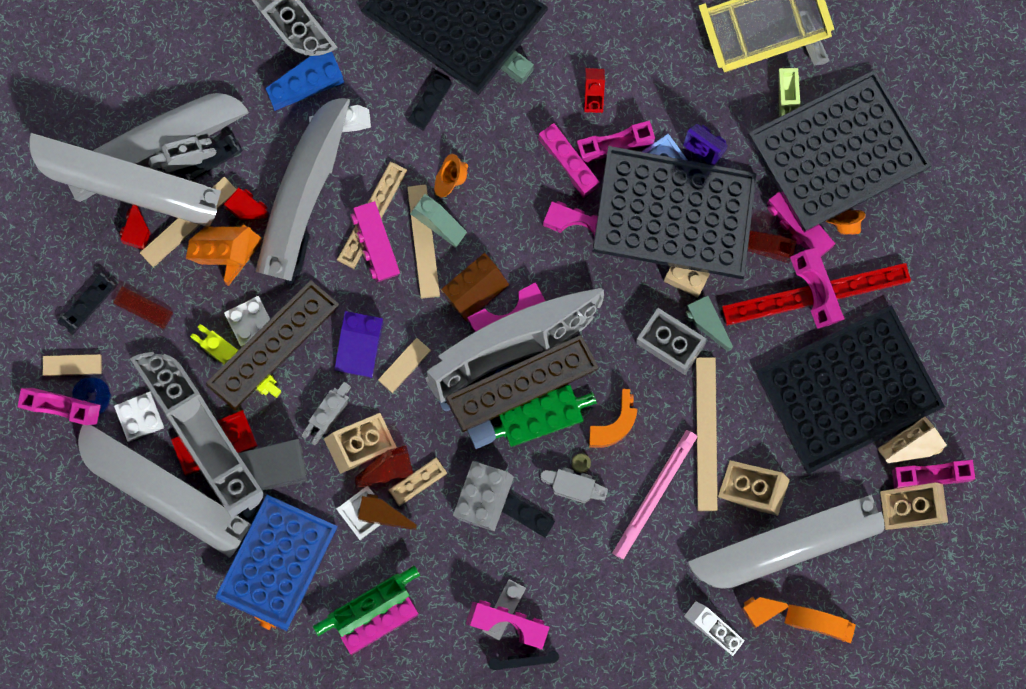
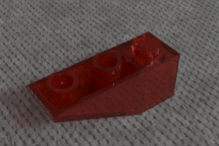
M750 231L748 251L789 264L797 241L779 235Z
M407 446L387 450L354 477L356 487L365 488L373 483H386L391 479L398 477L406 478L413 474Z

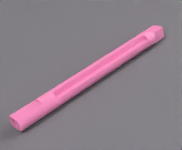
M685 431L612 552L618 558H625L698 437L693 432Z

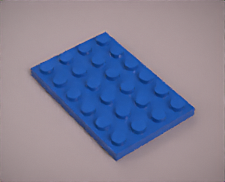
M266 495L215 599L288 631L338 526Z

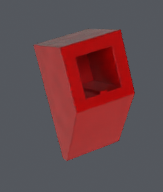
M586 68L584 112L603 113L605 69Z
M238 187L224 203L225 208L239 220L267 218L269 216L268 207L261 201L256 202L253 199V194L247 189L243 191Z
M133 204L132 208L127 211V223L125 227L121 228L119 237L123 244L143 250L146 248L151 232L137 205Z

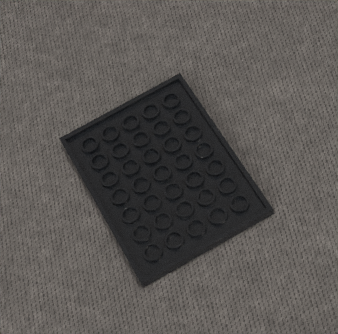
M369 0L361 9V12L479 96L547 12L548 7L538 0Z
M875 70L749 132L747 135L803 232L836 217L932 166Z
M608 146L592 252L743 279L745 276L757 173Z
M892 305L755 371L807 475L945 407Z

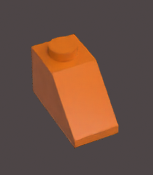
M752 597L744 602L745 607L742 610L753 628H756L789 606L783 602L761 597L755 600Z

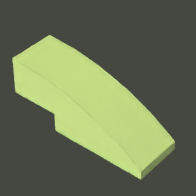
M798 68L779 69V117L800 106Z

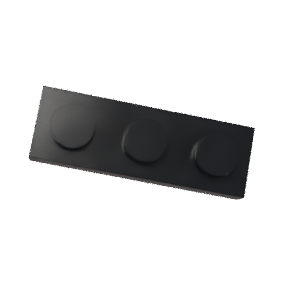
M436 73L409 117L408 122L424 131L450 89L452 82Z
M508 493L502 512L546 538L555 521Z

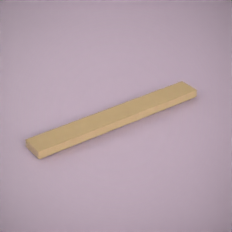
M696 358L698 511H717L716 359Z

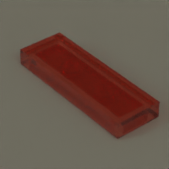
M123 286L113 302L118 307L165 330L173 315L172 311Z

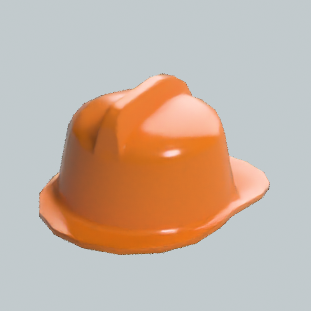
M450 154L445 158L435 179L434 192L441 198L449 195L455 186L463 184L467 178L468 164L461 162L455 154Z
M849 209L826 222L834 224L837 231L841 234H860L861 221L865 218L866 214L861 210Z

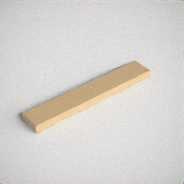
M391 161L368 202H376L381 219L407 172V169ZM355 225L337 261L355 269L363 254V250H365L363 243H359L356 232H359L357 225Z
M225 177L212 187L221 191L216 209L218 210L237 190ZM178 218L144 248L140 254L154 268L200 225Z
M426 185L408 187L410 212H412L424 194L428 195ZM411 215L421 299L440 297L432 230Z

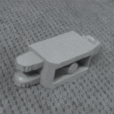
M190 137L165 144L161 147L160 152L149 158L148 164L151 169L162 168L167 173L200 164L203 159L213 157L217 152L214 148L202 150L212 144L210 138L198 140L197 137Z
M343 382L339 389L334 388L329 391L310 418L309 425L302 434L303 438L308 437L315 427L319 431L312 439V444L316 445L323 434L326 435L348 404L347 400L349 397L346 395L351 389L350 385Z
M568 468L558 469L557 473L543 470L540 475L542 482L553 486L552 490L555 495L581 503H586L590 499L604 501L608 492L607 488L596 484V480H593L591 475L581 473V476L573 474V470Z

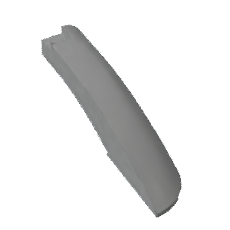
M252 0L285 43L293 50L304 55L319 56L330 53L338 48L300 0Z
M220 93L208 94L153 118L93 151L146 167L149 165V158L160 152L161 147L165 144L190 137H197L198 140L205 139L245 116L249 111L244 104L230 95ZM68 185L75 200L79 202L96 194Z
M335 99L324 104L314 114L304 131L279 186L267 223L255 272L292 281L306 225L318 195L329 173H332L350 99Z
M30 134L29 150L34 163L45 176L54 181L209 227L214 220L217 212L216 206L221 193L220 190L37 134Z
M598 288L548 300L508 315L476 331L438 356L439 363L427 371L428 376L425 378L429 388L442 403L445 401L446 396L463 389L473 381L500 367L540 354L566 342L582 331L593 320L596 309L602 305L604 290Z
M154 352L143 353L130 358L231 518L247 508L249 510L255 508L263 498L262 489L234 449L179 362L169 355L154 354Z
M82 425L78 440L79 451L83 462L94 474L229 558L233 555L249 530L250 523L237 515L231 518L225 507L92 425Z
M872 495L727 546L688 561L687 564L693 574L702 582L704 581L715 588H732L881 534L884 531V519L882 512H878Z

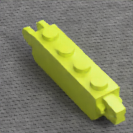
M201 324L198 328L207 335L205 340H201L199 336L193 333L190 336L205 352L222 365L238 352L235 347L214 331H209ZM271 375L256 389L262 395H267L269 392L276 398L281 394V390L274 386L276 381Z

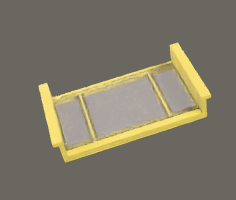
M731 0L707 8L706 3L699 5L718 68L722 67L724 72L832 37L831 31L834 30L825 0Z

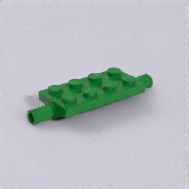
M571 385L551 391L500 415V425L493 427L496 439L502 436L507 437L510 447H514L583 422L581 409L597 404L594 394L591 392L577 398L574 396Z
M412 566L401 574L397 573L327 615V618L313 625L318 637L333 627L337 628L341 637L348 635L359 626L369 623L379 614H384L394 605L404 602L409 597L405 584L420 576L415 566Z

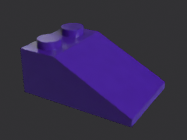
M694 125L687 131L683 147L709 165H716L727 150L728 145L726 141L720 136L716 137L711 134L710 129L706 126Z
M345 311L335 371L373 377L384 324L383 318Z

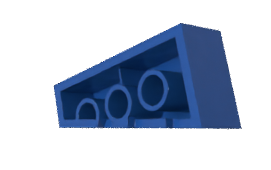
M333 52L324 55L310 56L269 85L266 91L273 109L276 111L344 83Z

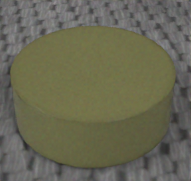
M579 453L572 459V468L578 473H585L591 466V460L586 454Z

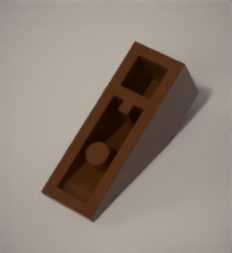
M367 494V497L362 496L359 521L417 530V525L382 499H378V495Z

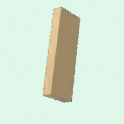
M416 338L378 381L393 393L431 350Z
M102 355L43 356V376L102 375Z
M435 458L388 491L397 504L401 506L445 476L447 472L439 460Z

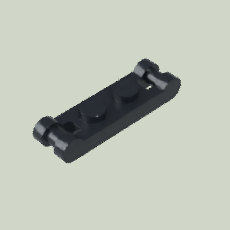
M231 134L210 147L216 150L215 156L203 159L200 164L189 166L194 172L188 174L186 169L189 167L175 171L183 179L192 181L238 155L243 150L235 142V136ZM229 145L231 150L226 152L224 147Z
M102 271L72 307L60 317L57 323L62 327L65 326L68 332L74 335L117 287L118 283L110 280L108 275ZM102 283L106 286L104 290L99 288ZM72 316L77 319L75 323L69 321Z
M550 651L545 656H539V653L527 654V658L521 659L519 655L508 656V660L505 661L492 658L489 661V668L491 670H503L552 664L558 661L559 654L556 651Z

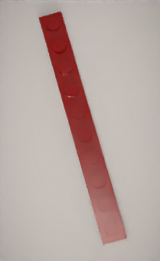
M904 263L832 280L830 283L838 300L910 283L911 278L907 264ZM810 286L722 306V312L726 326L813 306L814 297Z

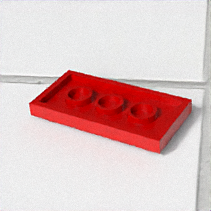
M243 410L217 420L237 453L246 452L258 447ZM179 436L171 439L185 476L199 471L200 469Z

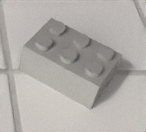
M657 308L637 338V345L684 375L706 344L705 337Z
M472 461L453 516L460 521L495 532L514 477L507 471Z

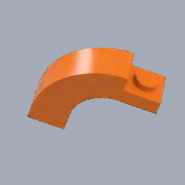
M622 389L621 414L616 422L608 426H590L589 447L602 448L611 446L621 441L629 433L637 416V408H630L634 402V395L630 394V389Z
M790 604L784 622L795 628L821 633L847 643L852 642L856 624L844 618Z

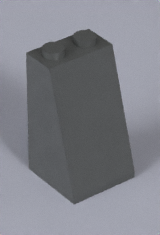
M299 439L238 453L262 491L308 482L302 445Z

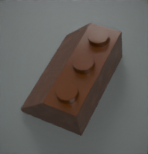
M483 253L441 289V294L467 322L469 316L480 311L506 289L509 283L486 253Z

